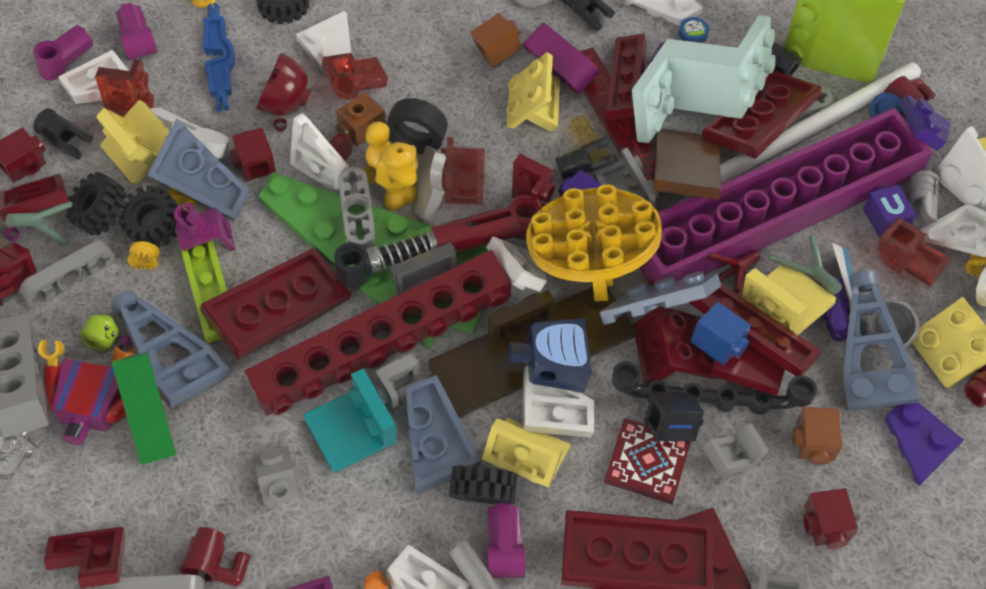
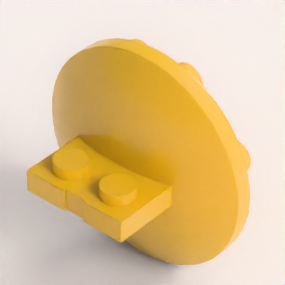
M610 184L601 185L598 188L584 190L572 188L565 191L563 196L545 205L532 217L526 232L528 252L533 262L540 269L554 277L576 282H592L595 302L607 301V287L613 286V278L626 275L645 264L657 251L662 238L661 220L654 206L644 198L628 191L616 189L615 186Z

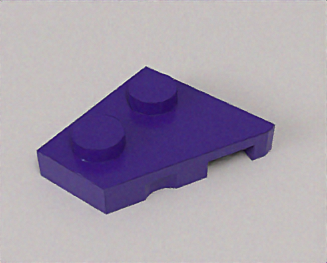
M907 94L899 104L915 137L938 151L947 143L951 125L950 121L934 112L933 107L924 99L917 101Z
M920 403L897 405L884 419L891 434L896 437L898 441L897 446L903 458L906 457L914 474L913 479L919 486L964 441V439Z

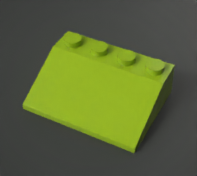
M798 0L784 47L796 56L801 57L800 65L805 68L871 84L876 78L906 0Z

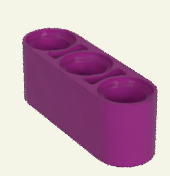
M544 22L522 43L524 49L529 54H534L537 58H540L546 52L553 55L552 74L576 94H579L600 73L590 59Z

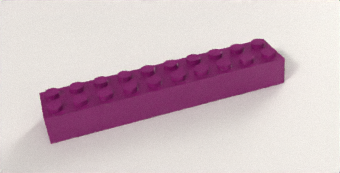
M893 108L721 184L720 197L717 200L694 196L658 212L662 227L661 242L655 254L639 269L651 286L655 282L668 277H673L674 281L683 280V277L694 272L702 271L704 275L727 265L726 263L711 259L709 257L711 252L739 259L752 250L758 251L866 201L870 192L877 188H889L910 181V176L913 173L924 171L933 152L924 142L915 137L910 125Z

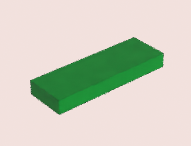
M148 351L112 361L111 364L141 465L175 456V445Z

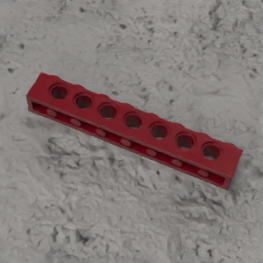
M491 249L244 370L266 416L272 413L274 415H281L289 411L294 403L305 398H316L324 392L325 388L335 383L342 384L351 380V374L367 367H378L386 361L387 357L397 352H408L418 342L428 337H438L445 333L448 327L458 322H468L475 318L478 312L490 306L495 308L502 305L511 296V281ZM469 287H478L481 289L479 292L474 294L466 292V289H468ZM442 301L451 303L449 307L444 309L436 307V304ZM411 316L421 318L420 321L414 324L405 322ZM387 331L390 333V335L384 339H377L374 337L378 332ZM350 346L359 347V350L354 354L348 355L343 353ZM320 361L328 362V365L322 370L312 369ZM287 377L297 378L292 385H281L282 381Z

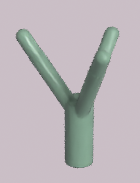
M69 201L35 213H10L6 216V224L8 227L34 226L62 245H68V240L41 222L43 218L69 209L73 204Z
M813 234L809 236L815 263L813 268L774 254L769 255V260L811 275L832 295H836L842 289V285L823 269L816 237Z

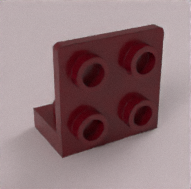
M659 306L633 324L637 330L635 340L644 384L649 385L654 380L662 381L675 371L709 379L719 378L710 375L715 359L690 342L696 325L702 317Z

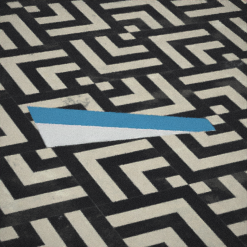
M832 243L851 306L852 290L849 277L852 274L849 253L847 249ZM860 316V334L864 336L862 320Z

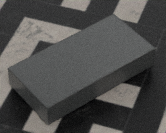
M449 242L390 266L389 269L396 295L458 266L455 247Z

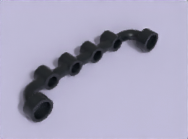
M622 361L616 364L611 377L612 384L617 390L632 397L646 398L648 403L653 391L690 392L697 397L695 400L699 405L700 403L715 404L717 409L723 412H729L735 406H745L758 415L767 413L769 409H789L796 406H808L813 402L817 393L816 383L810 377L804 375L792 378L787 387L786 395L777 396L755 390L753 393L737 392L731 386H722L719 390H706L696 383H688L684 388L667 386L661 380H654L649 385L639 384L641 377L640 369L630 361ZM722 397H728L731 401H725ZM757 399L764 401L765 404H760L757 402Z

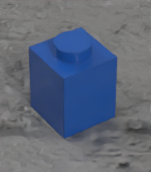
M717 302L698 321L690 342L724 366L732 356L740 357L747 348L749 341L746 337L751 325Z

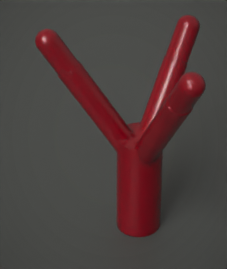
M756 250L750 251L739 259L711 252L709 255L711 259L730 265V268L719 274L718 277L721 282L735 273L734 291L736 293L741 291L744 270L760 261V254Z

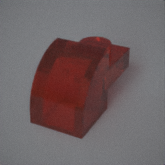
M352 53L325 56L322 59V69L335 94L342 99L351 100L357 98L359 91L386 87L388 77L377 57L355 60Z
M898 217L880 236L878 242L880 256L884 263L898 274H901L904 270L931 287L948 267L951 259L924 243L923 241L926 236L924 232Z

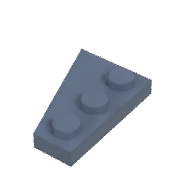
M176 119L147 175L211 208L216 207L219 212L236 220L250 191Z
M702 271L683 277V280L674 281L673 277L664 278L655 282L653 286L646 287L645 283H638L626 288L627 293L599 313L603 325L615 322L619 316L628 311H631L632 317L659 307L661 303H663L664 308H669L707 298L721 287V283L717 273L704 276Z
M437 375L405 387L416 495L451 480L453 466H481V460Z

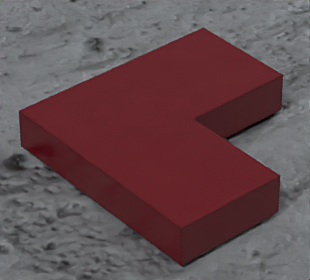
M124 527L49 537L44 555L46 570L80 566L78 573L80 589L119 583L125 547Z

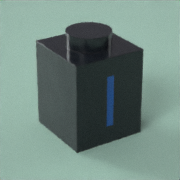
M652 392L644 422L657 442L695 441L699 427L702 426L704 421V411L690 392Z

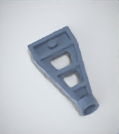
M865 270L851 274L849 278L852 300L843 368V381L848 411L919 403L914 366L879 291L877 272ZM863 292H870L867 295L861 294ZM866 313H878L884 329L883 333L862 336L860 334V316ZM871 345H884L893 360L892 368L864 372L860 366L863 349Z
M123 291L112 301L111 307L123 321L136 353L140 354L148 351L160 396L170 409L229 376V367L209 344L142 298H139L134 291ZM151 322H155L165 333L147 342L139 329ZM173 343L189 352L190 356L168 368L161 366L156 352Z

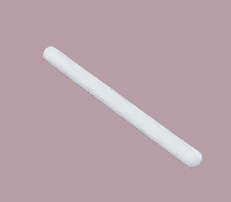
M910 62L787 128L756 159L740 153L720 164L721 184L730 181L870 105L874 97L883 93L887 86L898 77L906 76L909 80L919 78L921 75L919 65Z

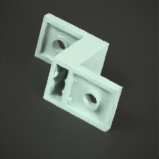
M758 15L738 48L667 39L632 89L637 141L649 143L655 133L661 130L663 121L668 114L672 113L673 108L742 119L748 107L753 106L757 92L763 89L766 77L775 68L776 59L775 55H772L771 49L774 43L775 31L771 29V16Z

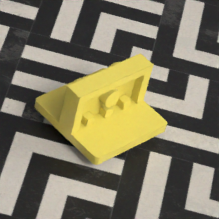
M546 52L540 58L533 60L527 68L514 75L509 81V97L506 109L508 128L514 129L526 119L547 131H553L558 127L560 79L552 75L553 55Z
M138 100L124 117L106 108H103L96 116L104 126L102 131L107 136L100 144V147L127 179L135 185L151 169L170 132L146 103Z

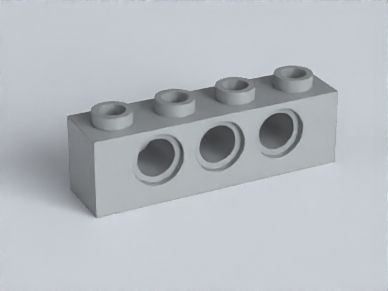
M29 313L0 320V429L4 438L49 425L41 356L38 353L39 341Z

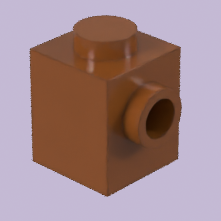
M500 13L470 32L478 51L493 68L522 49L518 36L521 35L519 28L513 20L507 21Z
M366 92L336 110L337 132L350 137L356 146L366 141V129L373 122L380 121L386 123L385 110Z
M803 407L797 420V426H794L792 431L793 447H799V459H810V462L816 465H824L835 461L842 448L839 409Z

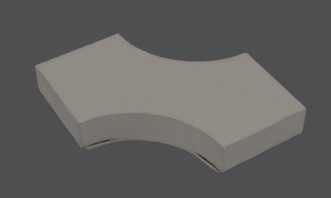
M426 146L416 172L419 188L414 212L422 219L433 222L445 192L442 188V171L446 156L439 150Z

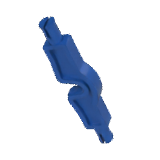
M213 3L214 12L212 4H209L207 6L208 18L203 20V47L206 55H222L205 62L209 80V91L211 97L216 99V111L220 112L222 111V105L224 111L229 110L228 96L232 95L230 72L235 66L236 57L233 45L227 38L225 19L223 16H220V6Z

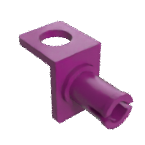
M184 203V207L188 211L181 204L177 206L174 211V218L178 221L176 223L179 247L183 251L219 238L230 251L235 250L231 225L216 207L198 213L190 203Z

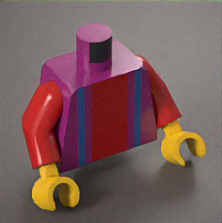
M42 340L39 343L38 353L41 357L47 359V363L43 365L44 389L49 409L55 413L60 423L67 424L63 439L66 442L74 445H83L89 429L108 432L113 423H118L126 416L113 367L65 358L61 364L58 363V358L63 355L65 347L60 340L55 341V352L52 355L48 352L47 340ZM127 354L126 356H124V358L132 356L134 354Z

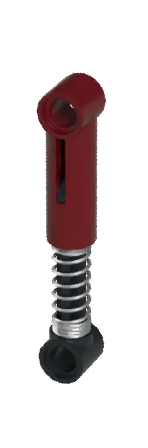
M521 195L516 197L509 206L432 226L430 231L425 232L424 236L417 234L414 239L409 236L407 241L400 239L399 243L391 241L388 246L383 243L381 248L373 246L368 247V249L358 243H345L334 254L337 280L344 287L351 289L359 288L368 281L369 276H372L374 272L381 271L382 267L386 270V266L403 262L449 242L455 247L457 254L486 246L492 237L501 240L511 238L526 240L528 225L532 217L542 209V204L538 199L535 200L529 195Z

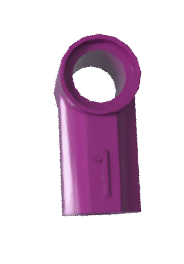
M131 2L122 4L115 13L122 32L120 36L128 61L158 53L151 29L146 25L141 7L133 5Z
M76 25L55 41H42L34 47L35 61L39 74L43 79H59V76L65 74L68 64L93 46L92 38L84 28Z
M497 503L495 506L488 507L489 545L486 548L488 572L493 579L525 578L524 544H521L519 506H513L510 503Z

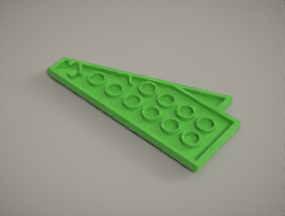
M272 172L258 196L259 201L309 246L314 247L336 269L334 254L341 245L346 243L340 195ZM355 204L349 207L348 212L358 215L363 213L366 208L363 205ZM371 205L376 238L374 246L381 248L383 243L387 246L390 245L391 241L399 243L400 239L407 241L409 236L413 239L416 238L417 234L424 236L425 232L430 231V227H432V225ZM362 225L356 226L358 240L364 239ZM487 245L457 253L458 265L489 251L486 248ZM393 265L386 266V270L382 267L381 271L374 272L372 276H369L368 281L358 288L376 305L397 296L389 269ZM469 287L468 289H466V292L474 294L479 292L481 289L478 287ZM442 301L436 304V307L444 309L449 307L451 303ZM484 310L478 312V315L472 320L464 323L458 322L450 327L473 335ZM411 316L405 322L414 324L420 321L421 318ZM428 337L419 343L425 348L430 349L435 337Z

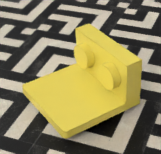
M780 265L767 276L756 268L745 276L742 298L797 335L823 315L836 302L834 295L804 273L784 265Z
M964 297L919 327L918 334L912 342L913 346L947 389L952 388L986 364V325Z
M496 418L492 424L482 460L492 463L500 469L513 471L533 483L549 488L571 445L546 433L526 431L522 429V423L511 418H507L505 421Z

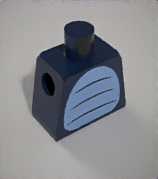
M579 318L532 324L526 343L509 342L508 362L527 364L529 381L532 384L585 392L592 374L585 319Z

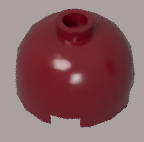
M280 53L257 104V109L274 116H287L292 114L298 105L305 107L312 90L306 88L308 75L304 67L293 58Z

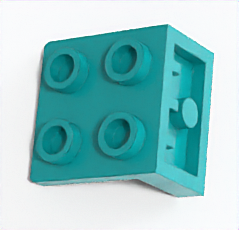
M364 368L351 374L352 388L349 389V393L303 415L309 430L333 473L339 472L397 443L396 424Z

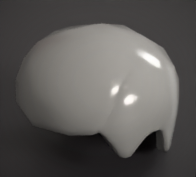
M895 299L886 300L884 302L906 348L915 340L918 334V316L915 310L906 302ZM876 312L869 313L867 317L866 328L868 335L883 333L884 329L881 319ZM878 344V345H877V346L880 347V348L887 349V348H886L884 345H882V344Z

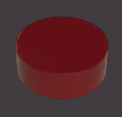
M337 134L329 142L342 159L346 161L352 153V139L348 136Z

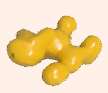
M380 121L373 122L366 129L365 137L370 145L366 149L365 159L367 165L363 171L367 175L368 184L378 183L385 188L383 206L390 211H396L417 200L418 191L414 185L417 180L416 169L418 168L416 147L402 142L390 143L388 141L390 129L387 124Z

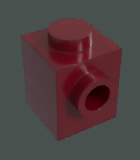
M22 127L0 140V168L15 183L26 175L36 174L46 164L42 154L46 149L36 135L31 137Z
M263 127L247 130L232 136L235 148L229 150L235 168L241 167L245 181L271 175L272 172L276 173L273 154Z
M847 489L813 492L809 495L804 504L806 513L803 515V525L806 534L813 536L815 546L827 544L828 549H838L847 546L858 530Z

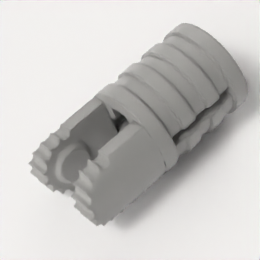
M918 171L910 176L908 202L916 213L910 229L921 228L923 217L929 224L937 221L939 177L931 171Z

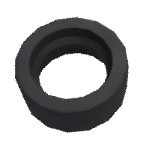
M405 98L397 101L392 107L385 123L390 129L389 140L392 143L402 142L414 145L416 147V154L423 155L426 146L437 150L441 147L448 126L445 115L436 106L417 98ZM404 122L417 123L426 128L430 133L416 131L408 127Z

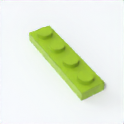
M211 240L185 251L181 249L207 344L222 339L200 311V305L227 291L214 242Z

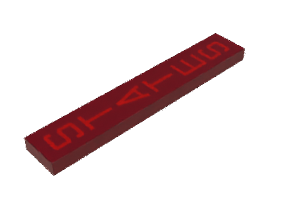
M593 47L580 51L600 71L583 89L585 96L621 158V150L628 148L633 157L638 156L644 167L643 175L646 180L651 179L654 182V148L650 142L637 141L635 117L625 120H608L606 106L610 75Z

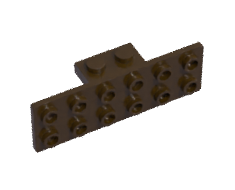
M593 287L555 303V299L550 291L547 290L540 294H531L525 297L522 302L509 308L501 307L497 309L492 315L488 316V334L429 359L428 366L433 375H437L458 417H462L523 389L524 369L527 364L509 363L508 346L509 342L526 343L530 326L534 323L585 319L590 357L634 338L637 330L625 313L619 316L615 322L603 325L599 312L616 301L608 287V300L595 302Z

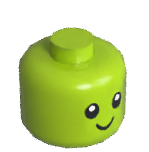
M94 314L86 320L79 332V338L83 344L92 350L105 352L110 349L117 338L119 329L112 317L105 314Z

